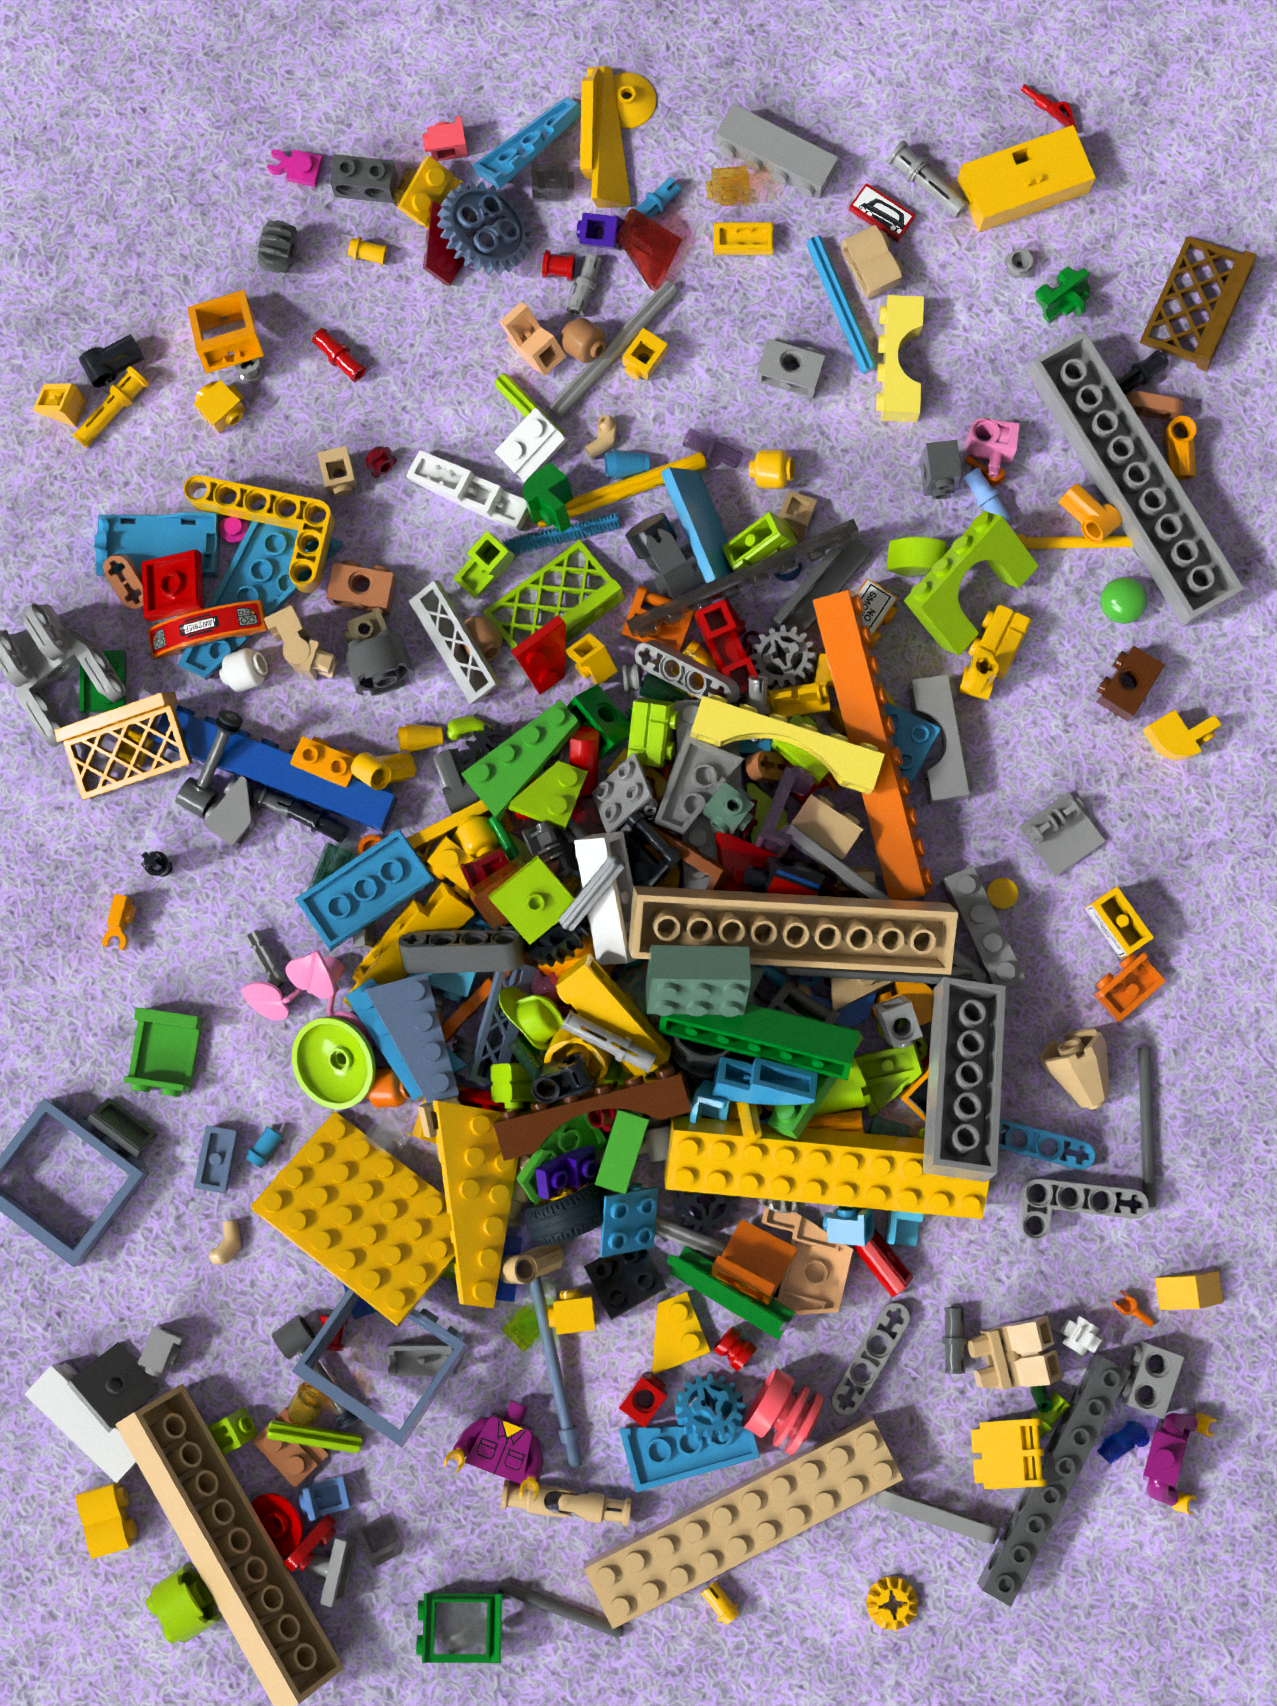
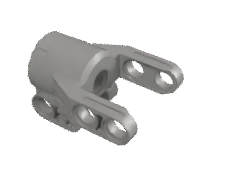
M32 603L22 612L25 630L14 634H9L6 629L0 630V669L7 680L16 687L17 699L41 737L50 746L57 747L62 742L57 741L54 730L65 727L42 690L43 688L70 673L80 663L97 691L105 695L110 701L117 702L127 692L100 646L72 629L67 630L52 606Z

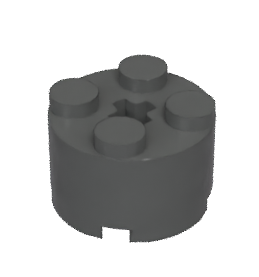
M392 629L381 631L377 634V637L367 640H353L347 645L348 652L345 655V660L356 693L364 696L363 691H370L372 696L382 695L405 685L403 681L409 676L410 680H412L415 676L404 639L396 635Z

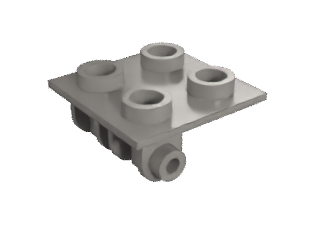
M633 753L592 791L606 833L616 831L637 810H640L647 816L656 813L658 803L652 796L653 790L650 787V782L645 778V769L640 765L636 753Z
M1067 792L1019 826L1055 877L1106 842L1082 810L1084 808L1083 802L1078 797L1074 799L1070 792Z

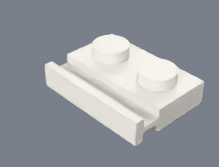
M534 408L495 450V453L525 483L534 472L542 468L568 439L538 408Z

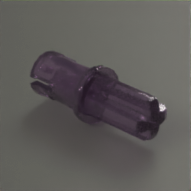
M691 428L688 430L682 445L696 452H702L707 460L712 458L733 468H737L740 465L743 457L741 451L719 442V438H710Z

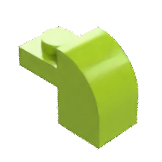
M486 531L467 552L471 558L453 579L474 599H478L497 577L500 578L506 572L514 559V553L492 532Z
M905 537L890 540L886 570L904 577L927 575L934 563L940 560L950 548L945 546L946 541L927 537Z

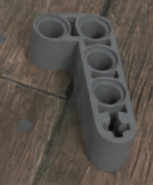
M505 916L499 917L494 929L415 931L402 935L398 940L403 968L406 972L413 974L513 971L522 966L528 947L525 945L526 940Z

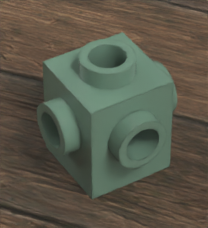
M724 781L705 805L702 813L711 819L710 824L716 830L733 835L738 828L743 831L751 822L754 816L750 812L755 804L750 801L751 797L747 792L738 787L734 789Z

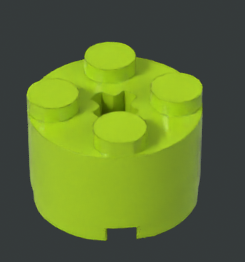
M186 1563L156 1583L151 1589V1595L146 1598L149 1611L153 1615H157L163 1626V1634L171 1644L177 1641L182 1643L190 1641L222 1618V1613H217V1604L199 1572L196 1573L191 1569L195 1566L193 1563Z

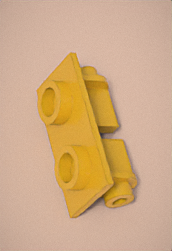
M827 681L767 691V704L770 705L769 716L770 714H777L789 718L793 717L796 713L801 716L831 711Z

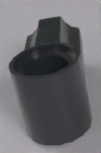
M130 334L105 348L94 347L80 355L79 362L92 386L100 388L106 385V381L108 383L114 381L117 373L145 358Z

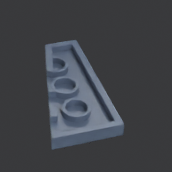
M427 973L365 989L367 996L375 1007L427 1104H433V1100L445 1101L459 1097Z

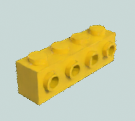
M589 953L559 976L556 984L557 993L564 1003L571 1004L577 1010L579 1016L600 1025L624 1039L628 1036L632 1039V1043L653 1054H657L648 1073L621 1060L620 1064L628 1074H634V1076L642 1074L645 1078L669 1060L671 1045ZM600 1036L602 1040H607L606 1038ZM611 1042L613 1046L635 1057L637 1056V1054L621 1047L620 1045L614 1042Z

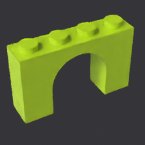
M983 511L982 514L973 520L972 525L961 537L953 542L952 547L947 553L934 563L930 572L912 588L911 593L904 599L906 605L943 650L958 656L979 634L959 605V586L965 573L974 564L985 561L1002 583L1020 588L1039 567L1003 516Z

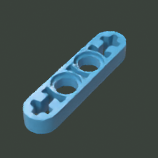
M1000 1119L999 1131H1003L1002 1125H1006L1008 1128L1003 1135L1004 1144H999V1149L1074 1169H1086L1094 1162V1149L1085 1141ZM1017 1129L1022 1130L1027 1137L1025 1145L1021 1148H1016L1010 1143V1135ZM1045 1138H1052L1057 1144V1151L1052 1156H1046L1041 1152L1040 1144ZM1064 1141L1069 1142L1066 1149L1078 1150L1082 1146L1083 1153L1088 1154L1087 1159L1081 1160L1077 1164L1076 1157L1064 1155L1065 1161L1060 1160L1064 1152Z

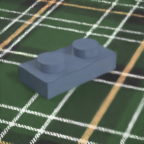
M206 1125L194 1188L227 1193L239 1131Z

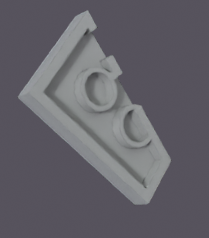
M686 735L652 824L678 835H683L724 781H727V778L744 758Z

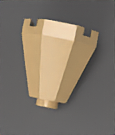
M1094 1028L1071 1031L1063 1035L1065 1041L1060 1044L1057 1043L1056 1039L1049 1042L1037 1055L1042 1067L1080 1107H1087L1090 1110L1101 1107L1110 1094L1107 1044L1102 1033L1099 1031L1097 1033Z

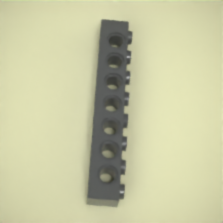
M1094 1353L1069 1402L1071 1406L1065 1410L1044 1451V1456L1041 1457L1043 1479H1046L1047 1486L1025 1488L977 1581L982 1591L1010 1607L1012 1606L1131 1372Z

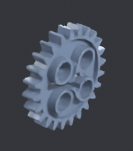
M469 181L466 187L461 183L456 190L452 189L440 205L442 208L437 216L442 219L437 226L445 229L440 237L450 240L446 248H455L457 251L454 258L457 259L461 256L465 258V267L473 263L475 272L484 267L487 275H490L494 269L498 275H501L504 270L511 272L515 266L518 267L530 251L528 247L532 243L528 236L532 233V229L525 227L529 222V218L520 216L524 210L523 207L515 208L513 206L516 201L515 198L507 200L505 198L506 191L503 190L498 194L494 185L489 190L486 189L483 181L479 183L477 188L472 181Z

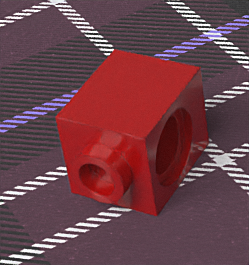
M641 1374L619 1404V1409L645 1428L668 1396L667 1392L663 1390L666 1384L653 1374H650L648 1378ZM641 1390L651 1391L655 1397L653 1403L648 1406L640 1405L636 1400L637 1393Z

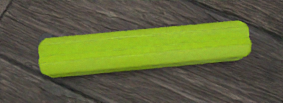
M502 373L495 380V387L525 418L534 408H538L564 435L557 424L507 373Z
M275 1420L271 1421L267 1428V1438L271 1440L358 1453L362 1446V1436L360 1434Z

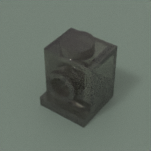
M537 161L531 162L533 202L569 201V191H574V172H568L567 163L537 164Z

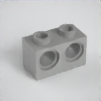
M1141 1341L1139 1347L1135 1346L1130 1356L1129 1363L1133 1367L1120 1393L1123 1396L1121 1402L1164 1419L1184 1357ZM1158 1354L1161 1359V1365L1156 1371H1150L1148 1360L1151 1356ZM1148 1385L1151 1389V1396L1147 1401L1140 1402L1137 1396L1138 1390L1142 1386Z

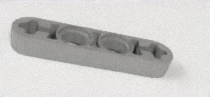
M651 640L641 643L635 650V660L642 669L699 699H702V696L709 698L711 694L724 698L725 694L727 695V704L734 705L740 698L739 686L734 680L659 641ZM671 660L676 661L679 665L678 676L674 675L670 670ZM696 672L701 674L704 679L703 688H699L694 681Z
M890 1302L881 1309L831 1395V1403L839 1414L851 1415L859 1409L908 1326L910 1320L909 1312L902 1304ZM899 1308L901 1310L899 1315L903 1320L900 1324L898 1322L893 1323L890 1331L896 1332V1334L891 1338L885 1331L877 1328L880 1323L886 1327L890 1321V1318L886 1315L889 1310L895 1312ZM881 1335L887 1340V1348L884 1352L876 1354L871 1351L869 1343L874 1336ZM859 1363L868 1364L871 1369L870 1377L865 1381H858L853 1376V1369ZM849 1378L855 1386L861 1387L863 1390L861 1393H858L854 1389L851 1394V1399L854 1401L853 1405H845L844 1408H840L841 1402L837 1397L840 1393L846 1395L849 1391L850 1386L844 1384Z
M887 1488L877 1494L875 1504L880 1507L986 1543L995 1544L1000 1528L994 1524L956 1511L952 1514L950 1509L926 1501L921 1503L922 1500Z

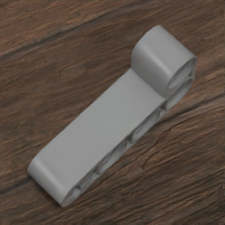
M1032 1178L1024 1181L1020 1188L1017 1228L1024 1237L1033 1240L1044 1238L1050 1230L1052 1209L1136 1219L1144 1216L1149 1207L1146 1195L1138 1190ZM1034 1184H1039L1043 1189V1197L1037 1202L1031 1200L1029 1196V1190ZM1069 1187L1073 1190L1075 1198L1072 1204L1065 1205L1061 1200V1193L1065 1188ZM1098 1191L1104 1193L1106 1197V1203L1101 1209H1097L1092 1201L1094 1194ZM1132 1198V1200L1137 1201V1208L1133 1207L1131 1210L1129 1207L1116 1205L1117 1199L1131 1200ZM1031 1216H1036L1040 1220V1229L1036 1233L1031 1234L1026 1228V1222Z

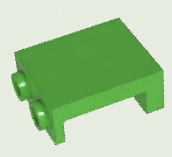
M136 1007L134 1020H138L129 1074L124 1076L123 1082L132 1083L131 1090L150 1092L151 1087L163 1088L162 1094L181 1097L182 1091L191 1092L204 1018Z

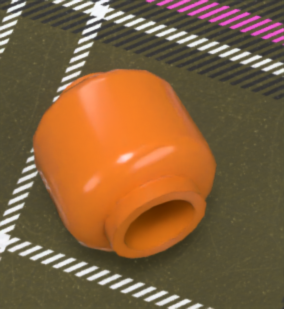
M390 1066L376 1068L374 1084L365 1098L369 1099L374 1107L381 1109L400 1107L405 1104L410 1095Z

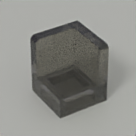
M387 1513L359 1527L355 1532L372 1569L401 1554L405 1548Z

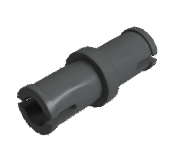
M944 1307L945 1336H942V1343L945 1344V1373L962 1374L965 1373L964 1344H967V1337H964L965 1308Z

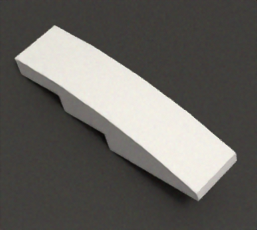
M419 450L406 475L409 480L518 532H520L529 514L523 498L504 491L497 484L475 476L468 469Z

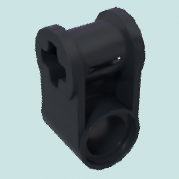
M572 1053L564 1058L540 1065L531 1086L533 1097L542 1103H552L553 1101L572 1095H580L593 1089L597 1084L595 1076L590 1074L585 1061L587 1059L585 1053ZM543 1080L550 1081L554 1085H547L543 1083Z

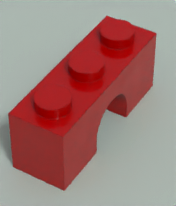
M722 599L695 611V620L718 672L737 683L740 696L749 692L748 677L755 676V679H757L758 674L750 656L746 655L736 632L737 627L725 600Z

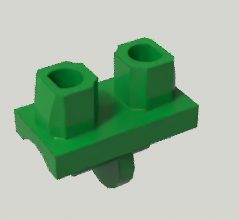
M1067 266L1057 276V284L1060 285L1054 290L1048 284H1044L1036 290V301L1041 306L1043 318L1048 323L1052 322L1062 313L1067 316L1073 312L1075 315L1081 316L1086 312L1084 302L1090 298L1088 294L1090 286L1087 281L1090 273L1085 268L1076 272Z

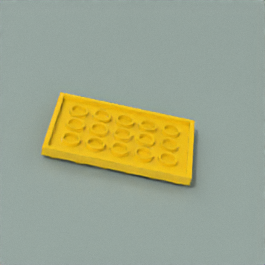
M336 1111L331 1114L250 1206L252 1211L397 1327L402 1324L456 1259L454 1243H451L450 1214L447 1213L445 1196Z

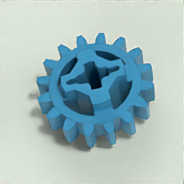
M708 1373L707 1380L705 1381L699 1375L695 1376L694 1385L686 1381L684 1383L685 1392L678 1391V1402L675 1403V1413L678 1414L677 1423L678 1425H684V1434L687 1436L694 1432L696 1442H699L702 1436L707 1437L708 1444H712L713 1437H718L721 1442H725V1433L734 1436L736 1434V1426H742V1415L745 1414V1404L742 1403L743 1394L742 1392L735 1393L736 1384L732 1382L725 1385V1376H721L718 1381L713 1380L712 1373Z

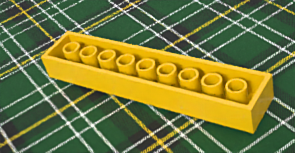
M677 1115L671 1117L664 1168L666 1190L983 1219L990 1179L986 1182L923 1173L925 1139L805 1128L799 1138L795 1139L773 1131L768 1124L760 1123L762 1136L758 1138L757 1142H752L751 1140L746 1141L743 1138L740 1121H724L700 1117L698 1122L693 1124L689 1123L690 1116Z

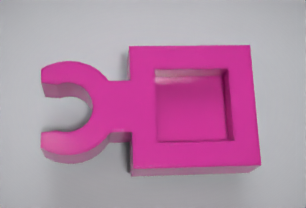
M293 149L291 157H287L281 150H271L272 158L281 160L276 166L267 165V169L271 174L281 175L286 172L287 181L316 187L323 163L321 155Z

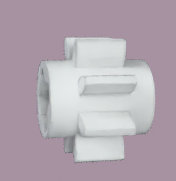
M1080 1316L1077 1317L1075 1322L1067 1319L1060 1330L1066 1336L1062 1344L1081 1356H1084L1087 1350L1095 1353L1102 1342L1101 1339L1096 1337L1099 1328Z

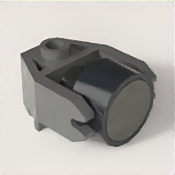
M658 513L644 519L625 534L637 558L644 559L656 577L653 579V582L662 595L666 593L675 599L705 580L695 556L680 549L676 543L678 536L665 513Z

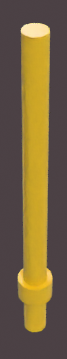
M1016 534L1026 549L1133 547L1126 535L1107 536L1100 543H1092L1085 536L1025 537V534Z

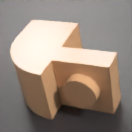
M520 302L499 321L508 335L506 339L533 369L543 376H546L566 357L556 338L540 327L529 307L523 302Z

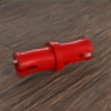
M325 328L319 329L313 335L312 343L317 345L328 356V361L331 365L338 366L353 382H357L364 376L366 367L361 365L349 353L350 349L345 344H340Z

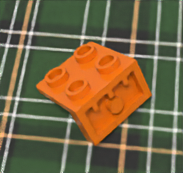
M740 1220L721 1256L718 1255L713 1263L712 1276L769 1305L796 1254L797 1248L745 1220Z

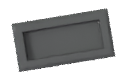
M107 1098L91 1112L87 1119L89 1123L135 1158L143 1153L158 1136V1134L110 1098Z

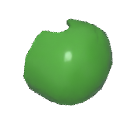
M1120 577L1108 582L1100 597L1103 614L1112 622L1121 624L1136 621L1143 614L1147 606V593L1143 585L1137 580L1128 577Z

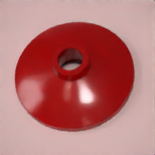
M277 1493L262 1494L251 1502L280 1556L292 1553L300 1545L303 1538L302 1518L294 1504L286 1497Z

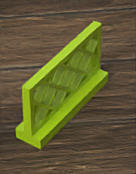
M578 540L484 610L483 613L494 622L511 649L517 646L514 641L515 630L531 631L532 635L543 627L538 625L540 611L556 613L555 617L558 615L566 624V644L624 601L625 597L622 587L615 579L613 580L581 540ZM578 551L586 558L584 568L568 567L569 558ZM550 572L562 573L560 587L544 585L545 576ZM567 573L583 575L581 588L565 587ZM588 575L601 576L606 582L597 590L586 589ZM526 590L538 591L536 605L520 603L521 594ZM543 592L559 593L557 607L541 605ZM564 593L580 595L579 604L573 608L562 607ZM502 608L514 609L511 623L499 622L494 614ZM519 610L535 611L532 625L517 623ZM505 629H510V634Z

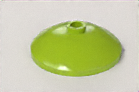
M320 1017L302 1027L294 1040L292 1066L295 1077L303 1091L316 1103L331 1109H346L358 1104L369 1094L376 1075L375 1058L368 1040L356 1026L338 1017Z

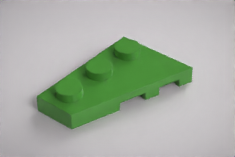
M587 1113L574 1117L557 1127L542 1142L516 1179L529 1199L537 1205L544 1198L538 1197L535 1168L561 1154L589 1145L595 1146L597 1153L608 1142L600 1129L590 1124Z

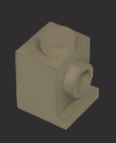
M379 607L373 609L374 611L346 621L348 630L343 631L347 644L356 639L367 640L377 637L378 633L388 629ZM370 627L368 634H360L361 628Z

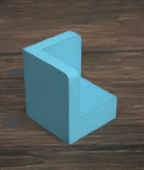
M703 1080L694 1094V1107L689 1123L696 1124L701 1115L727 1121L732 1101L712 1097L713 1082Z
M888 1210L885 1243L916 1246L919 1222H923L924 1214Z

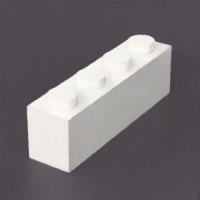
M623 831L592 834L574 840L582 889L610 855L620 856L625 863V868L587 913L597 963L599 965L626 964L637 960L632 958L628 949L633 882Z
M60 1362L51 1365L24 1395L113 1481L118 1483L137 1465L118 1428L116 1427L108 1433L67 1385L78 1374L74 1368L67 1363L62 1365Z

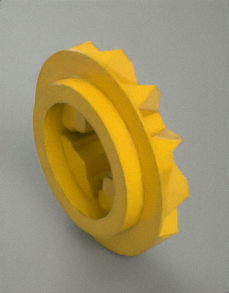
M887 1576L876 1581L869 1589L866 1599L867 1611L872 1621L882 1629L897 1631L900 1628L909 1626L910 1622L917 1615L918 1598L914 1588L906 1580L896 1576ZM890 1590H892L897 1601L906 1602L896 1607V1617H893L889 1607L879 1606L889 1602Z

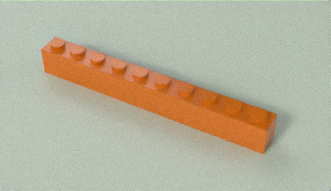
M846 590L814 599L813 604L848 742L860 746V743H868L878 747V752L885 754L874 790L870 795L862 793L887 895L891 900H906L926 895L931 892L930 886L934 885L933 876L930 868H925L923 856L926 855L924 841L921 837H917L915 826L918 825V817L915 808H910L907 795H910L911 791L908 779L902 777L899 765L903 764V758L899 747L894 746L892 735L895 734V727L891 716L887 717L884 704H887V695L885 689L878 684L876 674L880 673V668L876 656H871L869 644L872 643L870 629L867 625H863L861 613H864L862 598L860 595H856L855 591Z

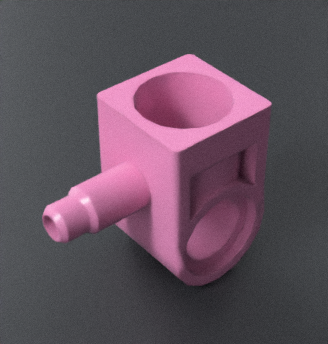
M979 418L971 424L965 441V449L973 458L989 460L990 477L995 478L998 476L1001 462L1012 463L1017 450L1020 423ZM977 436L985 437L987 441L980 440Z

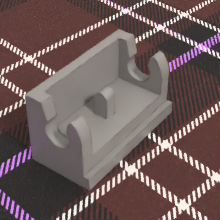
M391 1343L388 1346V1356L390 1357L388 1373L391 1376H436L453 1348L445 1343Z

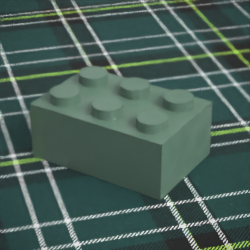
M651 945L646 976L647 1014H657L660 1016L689 1014L695 1017L703 1015H722L725 1017L744 1015L751 984L749 947Z

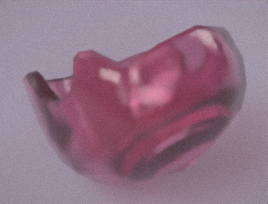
M537 969L532 979L530 994L547 996L554 1001L560 1011L571 1007L572 1005L564 1003L557 993L556 984L558 978L555 972L542 977V970Z

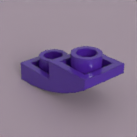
M589 1145L566 1152L535 1168L538 1197L549 1200L567 1186L579 1189L598 1175V1163L595 1146Z

